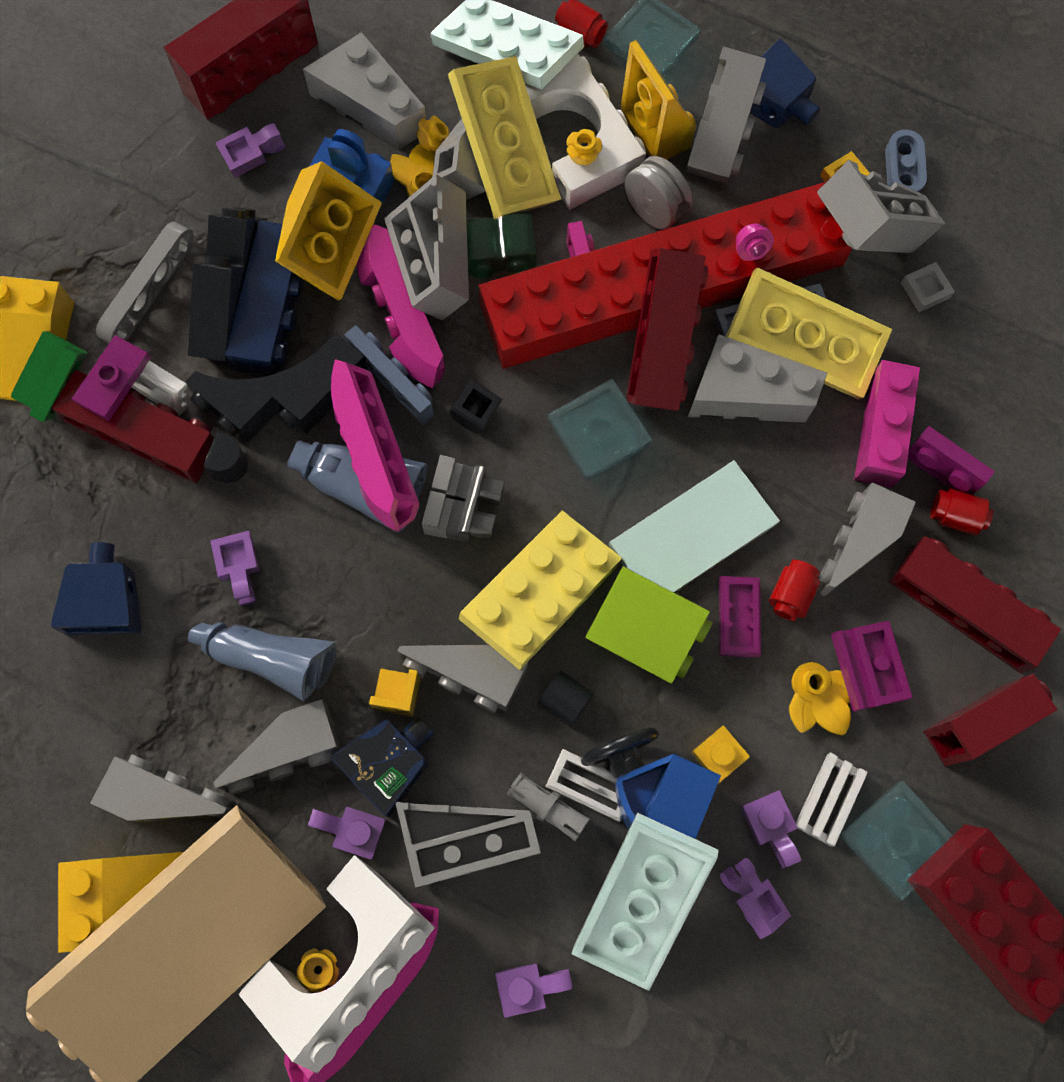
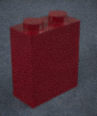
M1033 673L996 688L925 729L923 733L943 765L949 766L979 757L1057 711V708L1052 702L1053 697L1050 689L1044 682L1038 680Z

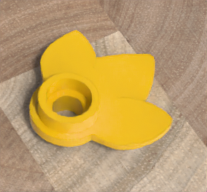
M419 143L412 150L409 158L392 154L390 160L392 175L395 180L406 187L409 197L432 178L435 153L427 151Z
M816 662L800 665L795 670L791 680L795 694L789 705V713L794 726L800 733H804L812 728L815 723H818L830 733L837 735L846 734L851 721L850 708L847 704L850 703L841 670L828 671L823 665ZM812 675L817 680L816 689H813L809 683Z

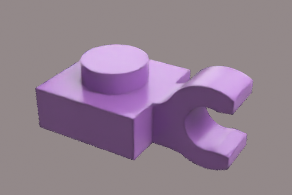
M274 123L263 127L253 135L248 127H245L216 142L234 178L265 163L266 160L262 153H277L286 147Z
M250 531L211 540L218 578L221 581L231 579L234 598L239 600L240 606L256 602L249 574L259 572L260 568L253 536Z
M780 790L740 807L757 845L769 842L781 869L802 861L794 843L787 835V833L798 828Z
M346 806L342 818L313 809L308 826L336 834L332 847L373 860L386 819Z
M744 858L735 865L741 877L730 866L720 873V878L728 889L742 895L736 902L743 911L747 922L753 927L758 937L762 939L777 930L791 917V914L770 881L766 879L761 882L752 862L748 858Z
M533 963L495 973L504 1018L545 1009V994L573 989L569 969L540 975L538 964Z

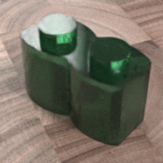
M511 214L496 219L474 218L466 220L468 275L482 279L488 278L498 271H509L511 274H516L537 267L532 215Z

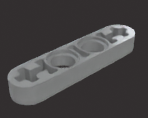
M170 222L164 227L100 318L96 327L98 339L107 344L110 343L114 335L125 341L128 340L189 252L193 243V232L177 222Z

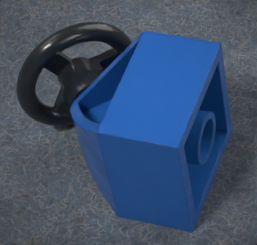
M655 728L643 729L617 738L581 756V763L584 766H592L610 760L612 765L610 766L614 779L617 778L615 790L619 810L628 831L636 814L639 813L696 839L721 775L675 754L644 765L638 748L658 738L659 733Z

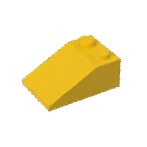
M637 40L629 44L620 110L623 112L634 134L642 140L649 157L659 156L667 160L691 148L696 131V122L693 115L689 111H685L678 101V95L673 85L667 84Z
M322 161L302 169L287 201L275 262L336 300H341L382 202Z
M0 276V399L17 401L11 397V393L42 332L50 331L66 340L74 301L59 282Z
M183 852L58 863V953L72 952Z

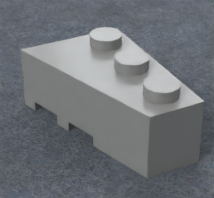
M362 32L303 69L310 96L318 101L320 99L334 106L336 112L346 117L348 115L363 125L365 130L400 150L418 138V121L422 118L426 119L425 106Z
M723 46L717 72L711 84L708 101L700 121L686 173L727 184L730 174L738 175L744 155L737 153L741 139L749 140L755 121L754 118L748 116L752 104L760 105L766 83L760 81L766 58Z
M850 160L817 191V194L842 229L844 241L854 250L913 253L945 224L926 195L898 182L889 187L879 182L882 180L880 174L872 171L868 176L863 175L858 170L857 163Z
M436 174L385 217L384 220L412 307L435 318L444 320L469 300L466 192Z
M719 334L688 417L699 418L700 415L723 416V419L756 417L761 421L805 423L816 407L827 372Z
M395 802L415 888L541 853L529 810Z

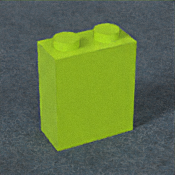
M623 566L585 638L672 684L676 676L683 679L694 659V657L688 655L689 650L695 640L700 643L703 642L713 622L706 619L710 613L709 610Z

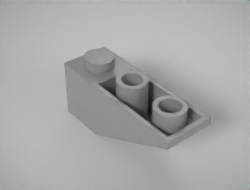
M461 118L436 150L432 177L437 174L466 192V200L486 191Z
M871 483L863 493L857 491L847 510L848 513L853 514L849 525H842L833 546L838 548L834 560L828 559L821 571L819 580L823 581L824 584L820 595L826 596L898 540L904 532L915 501L875 483Z
M490 645L400 646L397 651L400 658L405 660L402 666L406 669L416 670L422 677L426 671L439 677L438 684L441 687L458 695L461 690H464L476 696L475 704L493 713L496 712L497 708L505 712L507 711L528 670V663L521 670H518Z
M321 699L281 713L213 782L215 788L223 791L229 790L230 795H234L254 788L253 781L267 776H269L270 781L288 777L294 774L293 767L308 762L310 767H316L332 761V754L341 750V746L328 705Z
M131 754L129 760L114 756L90 802L92 805L133 822L222 817L233 809L225 805L228 797L208 788H205L202 794L188 788L191 780L171 771H168L165 777L151 771L154 763Z

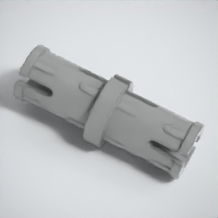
M522 772L511 785L512 788L507 792L508 796L536 813V819L542 823L546 820L575 842L590 820L560 800V794L555 791L550 793Z

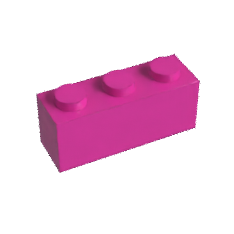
M882 360L876 368L867 391L854 481L869 484L875 483L879 486L892 488L905 475L920 367Z

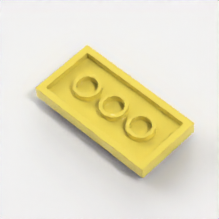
M514 56L453 69L448 74L494 219L561 200L517 57Z
M756 268L751 275L726 337L827 372L824 381L825 385L856 399H862L866 394L892 329L769 272Z
M562 510L460 612L459 620L518 670H521L619 566L622 557Z

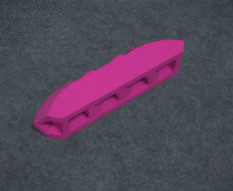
M374 224L356 264L360 282L362 285L371 286L378 307L385 306L389 316L384 319L392 339L397 338L389 346L393 357L405 367L410 376L420 383L434 388L440 383L445 372L442 351L425 313L413 308L388 229Z
M335 359L331 377L333 410L336 422L340 424V434L346 442L352 459V468L358 476L361 494L377 519L387 527L398 532L415 519L419 508V501L371 371Z
M410 903L435 927L426 938L423 947L413 954L397 974L394 983L381 994L368 1010L365 1019L352 1030L337 1049L333 1059L324 1065L318 1074L292 1062L285 1053L284 1065L291 1082H325L352 1058L424 965L437 935L439 908Z

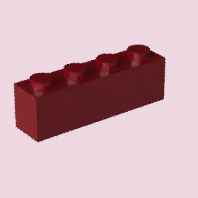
M664 248L651 249L626 402L634 405L679 411L680 403L685 401L688 390V383L684 380L687 365L691 364L694 356V343L691 342L693 327H697L701 317V305L698 304L700 288H704L708 277V267L704 265L706 256Z
M75 369L51 408L64 422L189 481L198 483L205 470L203 465L214 440L211 434L212 429L207 424L195 418H191L189 422L178 417L179 414L174 409L163 403H157L155 407L145 402V397L133 389L129 390L111 419L107 421L72 400V397L87 377L86 374Z
M926 536L912 546L888 581L1020 674L1037 668L1061 631L1058 626L1051 622V618L1039 609L1028 607L1017 599V595L1011 589L1003 585H996L983 576V572L979 567L970 562L961 561L950 553V549L944 543L936 539H929Z

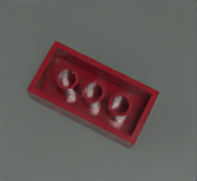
M233 0L163 48L182 93L206 120H209L216 114L224 112L229 105L245 94L253 92L258 85L271 76L279 74L291 62L300 56L308 54L313 47L318 45V40L308 0Z
M964 824L906 881L1017 1012L1040 1023H1044L1064 1003V917L988 828Z

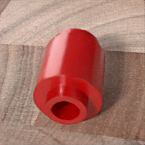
M578 0L564 1L559 6L555 15V22H557L558 26L583 35L584 47L590 45L596 48L603 40L608 29V21L603 19L601 13Z
M949 489L948 491L939 490L932 504L930 519L938 521L940 526L977 536L981 530L986 531L989 528L994 510L989 508V500L955 489Z
M791 560L789 566L783 568L769 598V603L774 607L773 612L777 616L789 621H795L796 617L805 618L820 586L818 579L820 571L807 562Z

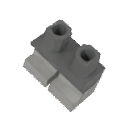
M440 455L432 483V491H430L422 521L424 534L470 543L471 536L492 538L496 515L480 512L478 508L480 500L500 504L505 481L486 475L485 466L471 467L456 463L455 458Z

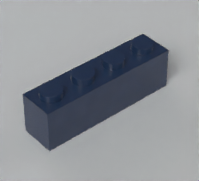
M261 220L258 222L225 352L228 362L235 371L269 376L278 373L279 366L284 365L287 360L288 344L285 341L288 331H293L295 326L296 310L293 308L296 297L300 298L302 296L304 279L275 262L283 225L280 223Z

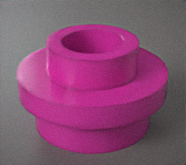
M760 224L747 225L737 234L736 251L743 260L753 261L760 259L772 248L774 237L768 228Z

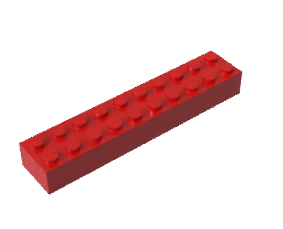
M826 182L479 284L480 307L502 369L638 328L651 249L664 248L706 256L704 265L708 267V277L704 288H700L698 304L701 305V309L743 296L751 275L756 268L791 282L843 266L852 248L844 241L842 229L817 194V191ZM750 224H760L768 228L774 237V243L770 251L764 257L757 260L746 261L741 259L736 251V237L740 230Z

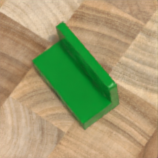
M50 331L42 332L11 393V397L32 408L29 415L37 420L46 422L54 419L56 413L51 409L75 369L79 371L88 352Z

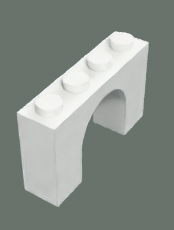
M577 54L542 90L525 83L536 119L558 110L577 112L585 116L594 125L598 133L596 138L598 137L602 141L601 152L598 153L596 160L589 165H578L571 160L569 155L552 163V171L560 197L569 210L624 183L627 174L644 161L646 149L642 140L637 136L634 137L629 130L623 112L615 109L609 99L606 87L596 81L592 75L590 65L584 56L580 57Z
M355 855L326 889L351 914L358 930L356 954L345 975L327 990L311 994L299 982L293 972L269 959L239 993V996L291 1061L317 1074L324 1065L333 1059L339 1046L352 1030L365 1019L368 1010L381 994L394 983L397 974L413 954L423 947L426 938L435 928L376 870Z

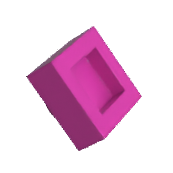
M582 221L569 223L566 243L570 257L594 251L592 235L585 234Z

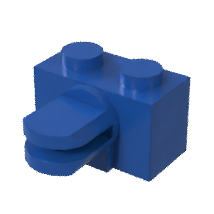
M338 129L332 139L324 138L310 164L312 166L318 162H324L382 202L381 207L394 184L391 162H388L379 154L366 153L364 140L355 133L344 129Z

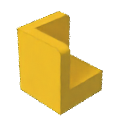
M380 669L375 696L370 697L369 705L376 711L413 717L421 680L418 671L409 669V673Z

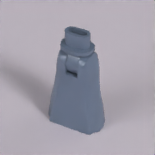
M301 440L296 443L287 463L288 468L300 472L301 478L310 481L319 491L353 507L374 521L386 526L371 512L361 494L359 479L352 468V459L348 447L334 444L322 445L319 442H314L311 445ZM403 458L418 499L426 481L428 465L427 463ZM403 527L401 530H399L398 533H400L401 531H403V530L405 529V527Z
M217 622L213 625L200 623L193 627L188 634V642L201 646V651L217 662L255 673L302 701L311 696L315 688L320 689L328 682L337 653L335 642L278 636L242 625H233L227 629V625L222 622Z

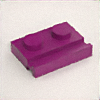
M930 426L909 447L908 460L949 489L973 495L989 481L995 472Z
M890 621L855 627L845 631H836L831 634L853 712L913 698Z

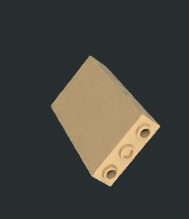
M236 805L28 990L27 1018L37 1030L41 1032L48 1030L56 1037L59 1047L71 1060L79 1058L86 1064L95 1082H137L326 908V905L319 890Z

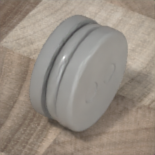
M648 157L638 167L629 172L625 178L626 195L633 209L646 223L656 229L665 230L670 228L679 218L686 215L692 207V194L686 179L671 162L662 157Z

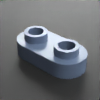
M907 129L899 130L891 136L885 149L887 186L891 187L895 182H898L920 193L927 181L925 143L918 133ZM899 151L905 152L906 155H902Z

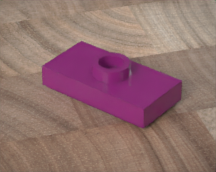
M114 335L72 397V400L83 408L109 421L151 359V356L146 351Z
M721 576L719 578V656L753 658L761 656L760 578Z

